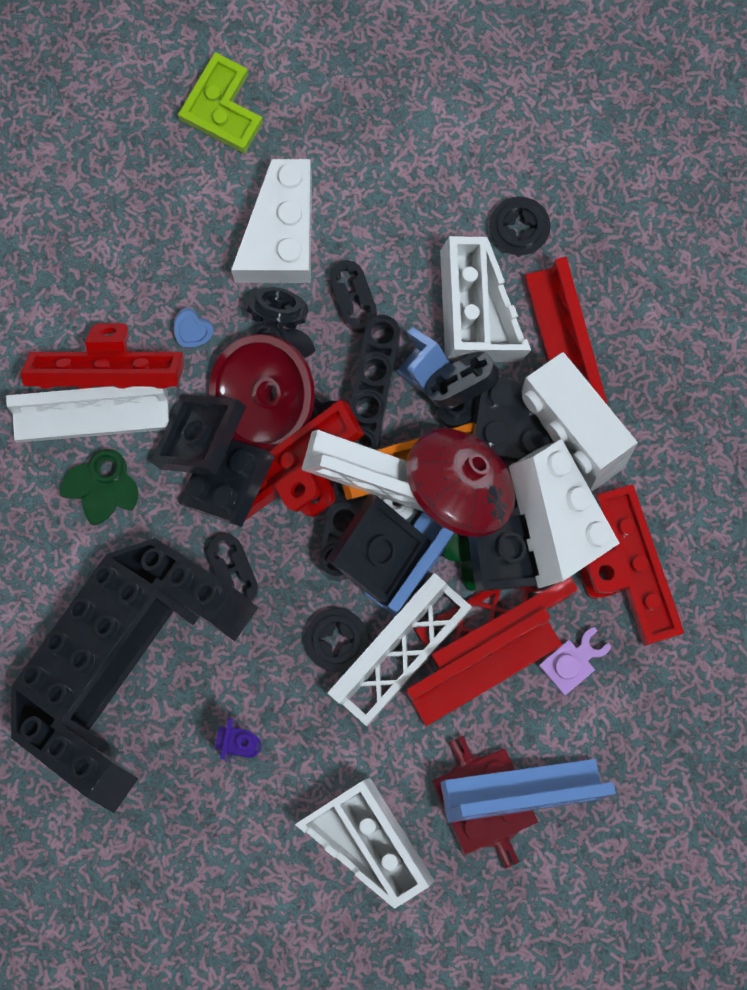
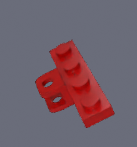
M98 323L91 328L86 338L87 352H30L20 374L23 386H38L43 389L55 386H76L81 389L93 386L116 387L119 389L129 387L164 389L178 387L185 366L183 352H131L127 349L129 332L125 323Z
M340 399L269 451L275 456V459L245 521L279 496L288 509L295 512L301 510L302 513L309 517H315L334 503L335 493L329 479L303 471L302 466L312 431L320 430L351 442H355L365 435L347 402ZM321 493L320 500L313 504L312 501L317 499Z
M628 485L596 495L594 498L617 537L619 544L613 547L611 551L606 552L579 570L587 596L593 599H600L625 591L644 647L684 634L685 632L634 485ZM599 572L605 575L606 580L600 577Z

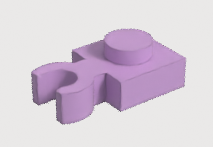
M595 627L583 634L580 642L581 645L578 648L568 640L539 665V668L563 696L567 695L595 671L588 660L591 658H601L611 649L609 643L600 650H595L590 646V638L598 631Z

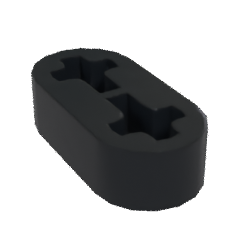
M341 261L335 264L330 273L332 291L346 326L354 332H365L368 322L377 316L376 304L360 265L354 261ZM348 271L350 276L357 275L353 279L355 292L349 294L345 283H337L341 279V272ZM358 299L362 310H370L366 314L365 322L360 323L358 318H350V315L354 314L352 301Z
M485 352L472 353L431 375L426 383V394L436 407L448 410L455 408L495 386L500 375L499 368L489 354ZM483 367V374L477 377V369ZM445 385H449V386H448V392H447L446 394L442 395V393H443V389H442V388H443Z
M224 534L217 536L208 547V557L216 577L235 587L231 575L238 573L243 583H251L252 587L246 590L248 596L246 598L253 603L258 596L259 588L241 543L232 535ZM222 543H226L229 548L236 547L237 549L232 554L235 564L233 568L228 569L223 558L216 559L215 554L220 552L219 545Z

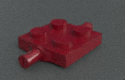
M461 736L457 740L448 742L458 761V765L450 773L432 780L431 783L446 815L441 788L442 781L513 771L515 769L505 748L488 756L473 758L465 737ZM532 810L449 824L463 856L481 848L496 847L504 869L520 862L510 839L519 831L538 823V820Z

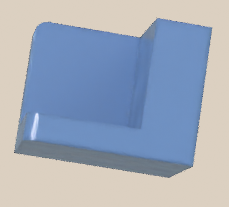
M412 327L407 334L416 346V349L398 368L397 372L406 382L426 394L425 387L430 376L451 363L437 342Z

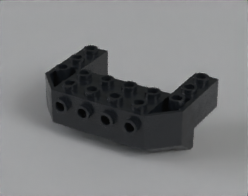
M156 538L106 554L11 686V739L86 798L115 813L138 778L104 753L109 743L91 731V727L172 613H175L193 626L200 618L233 641H236L258 607L234 587Z

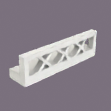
M98 387L6 395L7 408L13 414L14 441L16 443L165 430L170 420L168 391L166 388L129 387L119 389L116 387Z
M320 430L312 431L302 466L303 471L425 512L410 489L406 472L407 461Z
M434 573L330 689L328 694L339 704L344 705L364 725L369 726L473 607ZM444 593L461 607L450 620L434 621L433 605ZM428 612L429 621L419 622ZM434 626H444L435 636ZM416 627H429L430 643L424 650L408 651L407 634ZM402 641V651L392 652ZM418 655V657L409 666L408 656ZM403 656V674L397 680L381 681L382 662L387 657ZM374 671H375V673H376V681H367V682H366V680H367V679L374 673ZM392 685L382 696V686ZM376 686L377 703L365 714L350 698L360 687Z

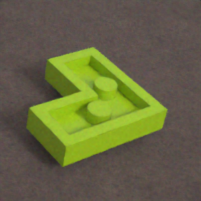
M215 52L178 114L179 120L245 154L263 124L261 116L233 102L249 75L248 69Z

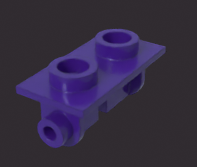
M228 718L227 727L220 726L218 730L215 750L221 752L220 759L230 763L232 755L246 758L257 756L262 747L260 739L251 731L237 729L238 723L231 718Z

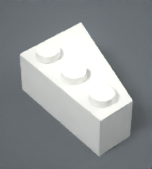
M310 159L271 160L231 269L235 283H311L312 170Z
M449 236L440 250L444 345L447 359L449 362H456L472 353L485 352L490 355L494 362L522 361L531 351L528 340L524 339L516 319L518 314L514 305H511L503 285L505 281L488 237Z
M564 352L526 377L521 391L525 405L532 413L537 415L554 442L560 439L563 440L591 492L625 468L638 442Z
M562 439L534 450L509 466L520 514H525L530 538L526 539L529 552L534 551L539 575L535 577L538 588L563 582L619 544L617 537Z
M371 778L361 781L295 824L304 833H308L321 844L331 856L336 857L353 871L357 878L394 909L430 887L434 882L433 877Z

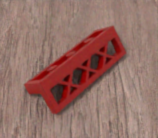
M567 256L557 258L551 269L525 274L524 277L546 362L548 363L564 352L607 404Z
M571 576L544 591L532 587L517 588L525 592L522 603L511 610L497 607L500 591L502 590L484 591L467 600L466 602L472 607L477 606L491 610L488 622L477 629L462 626L463 619L455 628L454 642L439 651L435 650L430 656L437 669L440 670L541 609L545 608L548 610L573 596L578 591V588ZM529 592L537 594L536 596L527 600ZM495 595L492 605L482 603L484 600ZM456 606L435 618L434 621L450 620L461 607ZM495 612L502 613V615L493 619ZM419 627L415 631L426 648L430 643V638L427 635L429 627ZM461 631L469 633L459 639Z
M545 608L541 609L406 689V694L425 726L431 725L560 648L562 643L548 622L551 617Z

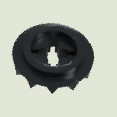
M512 197L501 202L493 211L489 224L492 241L501 248L503 253L508 252L516 255L518 258L522 255L535 254L538 249L546 244L551 227L549 215L544 207L537 201L527 197ZM519 213H522L524 225L531 228V230L524 231L521 240H518L516 231L508 227L509 225H515Z
M268 287L255 290L248 296L246 311L252 315V320L264 322L265 327L276 326L279 330H282L286 326L290 329H296L298 324L305 323L308 306L302 298L289 290Z
M329 609L318 614L310 622L305 635V646L309 657L318 667L331 672H341L348 670L367 649L368 633L364 623L354 613L344 609ZM336 624H340L339 629L341 630L342 637L354 640V643L341 645L338 656L334 657L332 645L325 643V641H319V639L333 636Z

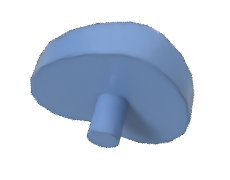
M191 308L182 309L174 319V333L180 346H200L209 341L214 333L212 323L208 319L199 318L196 311Z

